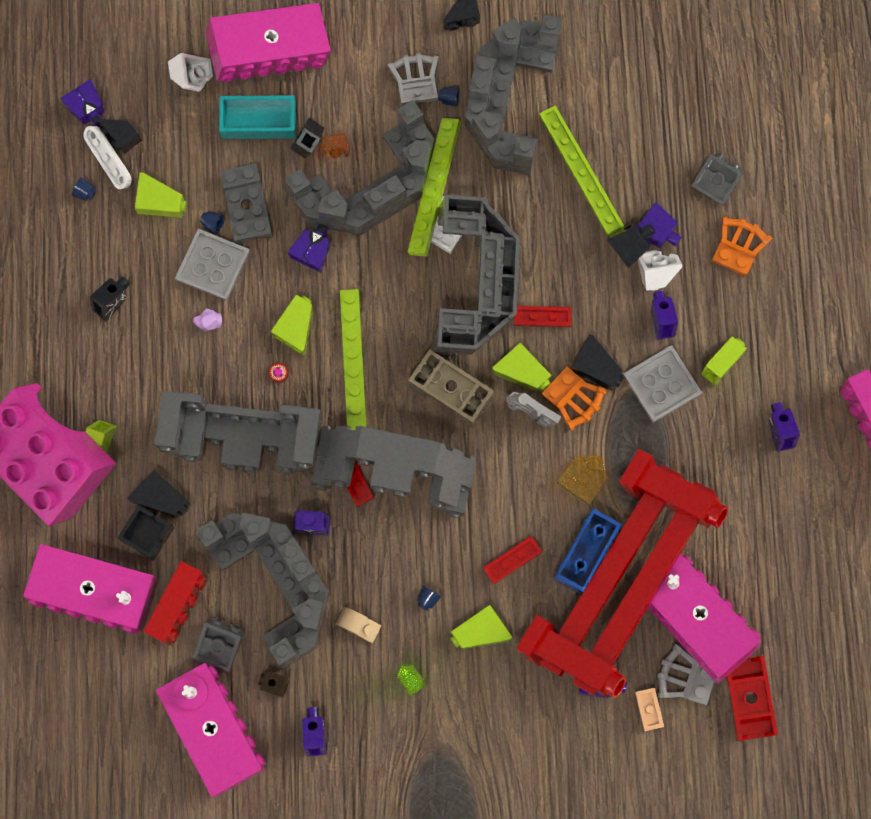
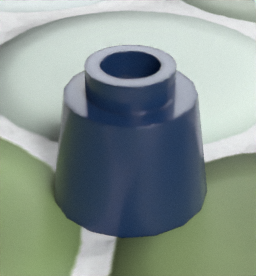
M459 86L443 87V90H439V101H442V104L458 107Z
M81 177L74 186L72 196L85 201L88 199L92 200L96 190H94L92 184Z
M208 211L202 214L200 223H202L204 228L214 234H218L223 227L225 218L223 214Z
M422 586L417 601H419L418 606L428 611L429 608L432 609L442 596Z

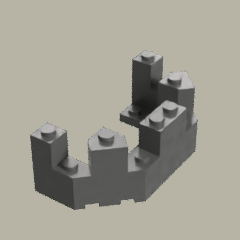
M544 14L542 23L524 20L519 24L513 18L493 30L492 40L480 47L469 89L465 127L472 134L482 152L485 153L493 168L526 175L531 173L538 138L504 132L502 128L516 66L552 73L562 23V18Z
M413 100L397 109L398 126L383 135V139L402 166L355 195L344 200L338 190L333 192L330 190L320 174L308 181L301 169L284 178L289 197L309 226L316 227L320 224L328 228V230L343 231L361 236L421 199L434 150V137L425 126L423 114Z
M445 194L438 213V226H443V234L475 236L474 247H480L477 311L439 308L438 329L432 336L431 350L440 356L450 357L453 353L473 354L494 337L517 314L520 237L507 226L504 219L490 207L484 197Z
M163 391L154 445L160 452L171 453L172 450L171 455L184 458V461L196 462L202 460L204 441H208L209 444L220 446L223 443L222 466H225L227 470L234 471L237 468H243L245 472L255 473L256 470L261 471L264 448H267L266 451L278 452L276 465L278 470H281V473L292 474V472H302L309 469V467H314L316 448L319 446L322 414L320 409L280 405V412L207 404L202 395Z
M323 426L316 455L312 485L315 486V489L326 491V488L331 489L332 483L337 488L345 489L346 486L350 487L355 461H359L358 464L363 466L374 464L370 488H374V492L385 494V491L393 492V496L404 498L405 495L409 496L414 473H418L417 476L421 478L432 476L427 503H431L432 507L440 509L445 506L444 512L448 513V516L459 518L465 513L476 457L472 455L464 457V452L455 448L447 450L445 449L446 445L440 442L363 426H356L355 430H351L349 426H336V430H331L330 426Z
M243 512L242 515L231 513L216 524L212 520L196 530L201 541L213 555L222 571L256 550L295 613L293 617L263 635L270 647L269 650L280 667L286 669L317 649L330 594L285 524L275 523L270 518Z

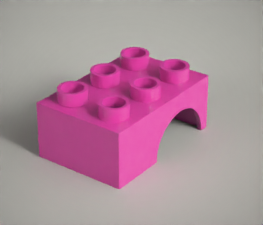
M38 383L13 388L0 404V477L48 526L73 518L117 463L85 431L71 430L50 417L37 399V392L41 391L42 388Z

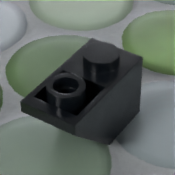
M457 0L443 20L444 30L454 31L459 29V27H474L479 24L480 13L477 0Z
M308 118L290 149L306 159L319 142L324 127Z
M99 120L100 130L106 138L109 136L113 140L111 144L117 151L121 150L126 154L142 141L138 132L128 121Z

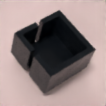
M138 505L117 539L154 561L163 547L160 543L167 541L174 527Z

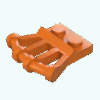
M723 216L721 242L712 262L746 277L755 256L773 238L770 235L767 236L758 227L759 225L755 223L754 225L750 224L744 218L729 219L727 216ZM727 226H736L738 228L730 242L727 240ZM742 229L750 231L744 247L736 244ZM755 234L762 243L753 251H750L748 248Z
M566 366L541 395L560 411L569 430L572 431L576 426L586 421L589 422L593 413L600 410V404L603 396L607 393V389L586 383ZM584 388L595 392L594 401L590 400L580 389ZM574 395L578 396L589 406L586 411H583L571 400ZM567 404L579 417L571 420L564 406Z

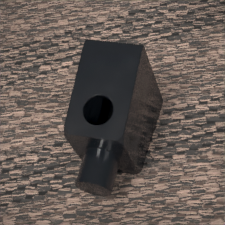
M633 222L610 232L607 241L629 268L649 250L651 246L649 237L656 232L651 224L641 228L637 222Z
M123 276L117 282L112 278L108 279L90 296L92 311L107 322L126 300L125 289L130 285V282Z

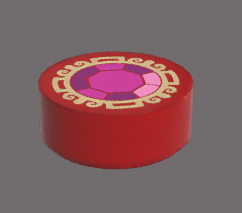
M276 363L270 367L269 376L275 383H282L288 378V369L284 364Z

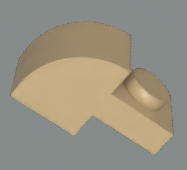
M347 607L343 608L335 625L370 643L374 642L381 628V625Z

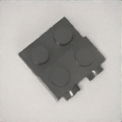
M719 153L715 155L710 154L691 186L724 205L744 173L741 172L742 167L734 162L731 165L726 163V158Z
M208 618L204 623L193 658L230 672L245 632L241 631V627L238 625L230 624V626L222 624L223 620L220 618Z

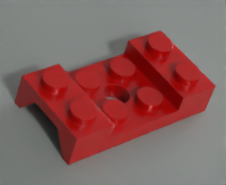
M764 655L747 658L726 677L734 717L733 724L736 741L778 735ZM747 693L755 694L756 702L754 704L746 701Z

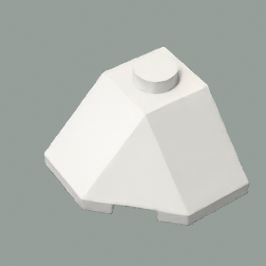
M180 53L168 61L170 79L183 89L199 92L206 82L213 77L211 59Z
M658 250L646 251L638 259L640 274L646 291H655L666 287L682 268L678 255L670 254L665 256Z

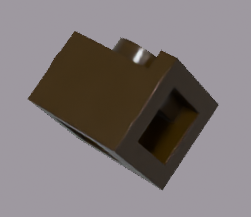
M266 671V674H261L258 685L261 686L260 690L284 698L290 679ZM272 679L276 681L274 687L269 686V681Z

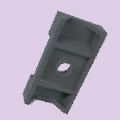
M257 163L220 171L235 243L240 245L245 240L257 237L273 238ZM245 201L252 203L251 208L247 210L241 206Z

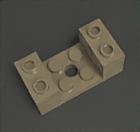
M430 349L408 380L409 388L423 397L429 395L455 412L456 418L471 428L477 423L494 397V390ZM448 382H454L457 388L454 391H448L445 386Z

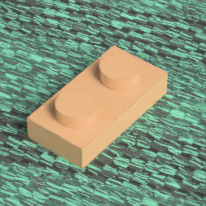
M655 688L635 692L644 731L664 727Z

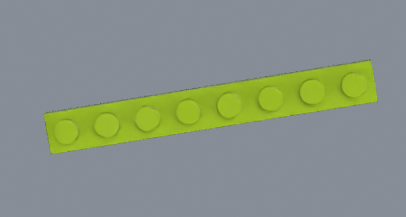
M556 105L539 113L542 123L607 237L610 232L624 227Z
M441 119L408 248L409 255L428 256L439 206L442 201L461 126L459 119Z
M359 289L340 290L347 426L351 427V430H355L356 426L367 427Z

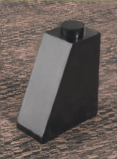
M589 334L572 371L613 391L615 386L619 388L623 377H621L623 370L596 338Z
M155 470L127 498L135 505L175 518L179 515L183 516L188 511V506L190 505Z

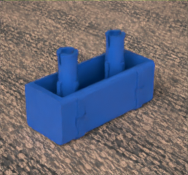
M592 508L589 516L582 523V528L564 561H561L554 580L582 595L607 555L606 552L615 540L622 524Z

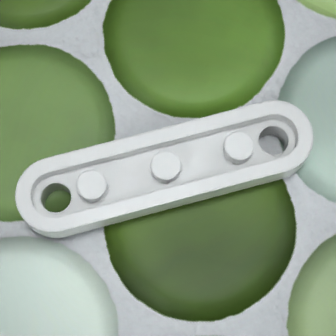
M98 126L86 127L84 139L117 189L128 188L131 185V175Z

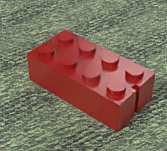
M181 561L143 632L169 646L171 643H175L179 636L178 630L180 626H184L189 617L187 613L190 607L193 608L198 600L196 596L199 590L202 591L206 586L207 580L205 579L207 576L202 571Z

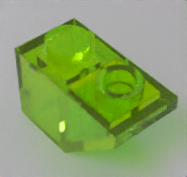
M404 664L397 670L398 674L396 677L410 697L427 686L413 664L409 666Z

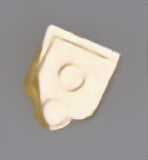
M584 455L576 456L557 484L589 506L607 479V472L603 468L604 462L602 458L598 455H590L588 457Z

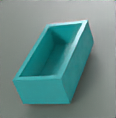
M220 96L219 132L221 138L296 139L295 96Z

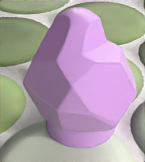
M206 309L199 316L193 318V323L201 330L207 332L215 328H221L222 316L221 313Z

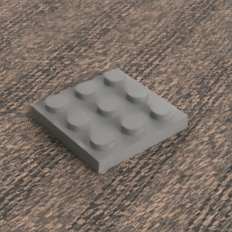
M198 228L175 280L228 301L248 258L250 249Z
M672 345L623 373V377L652 423L702 395V391Z

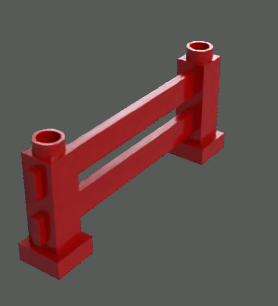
M638 449L619 480L626 494L639 501L561 630L558 632L549 621L536 615L516 649L527 660L537 666L541 665L559 677H562L564 673L573 678L575 686L592 696L599 693L604 697L608 695L613 698L618 697L626 684V677L621 675L613 664L697 525L700 524L706 528L712 525L719 528L727 517L728 507L721 504L716 496V492L696 481L692 484L682 479V474L664 465L658 467L652 455ZM667 507L675 511V515L591 653L581 648L582 642L663 509Z

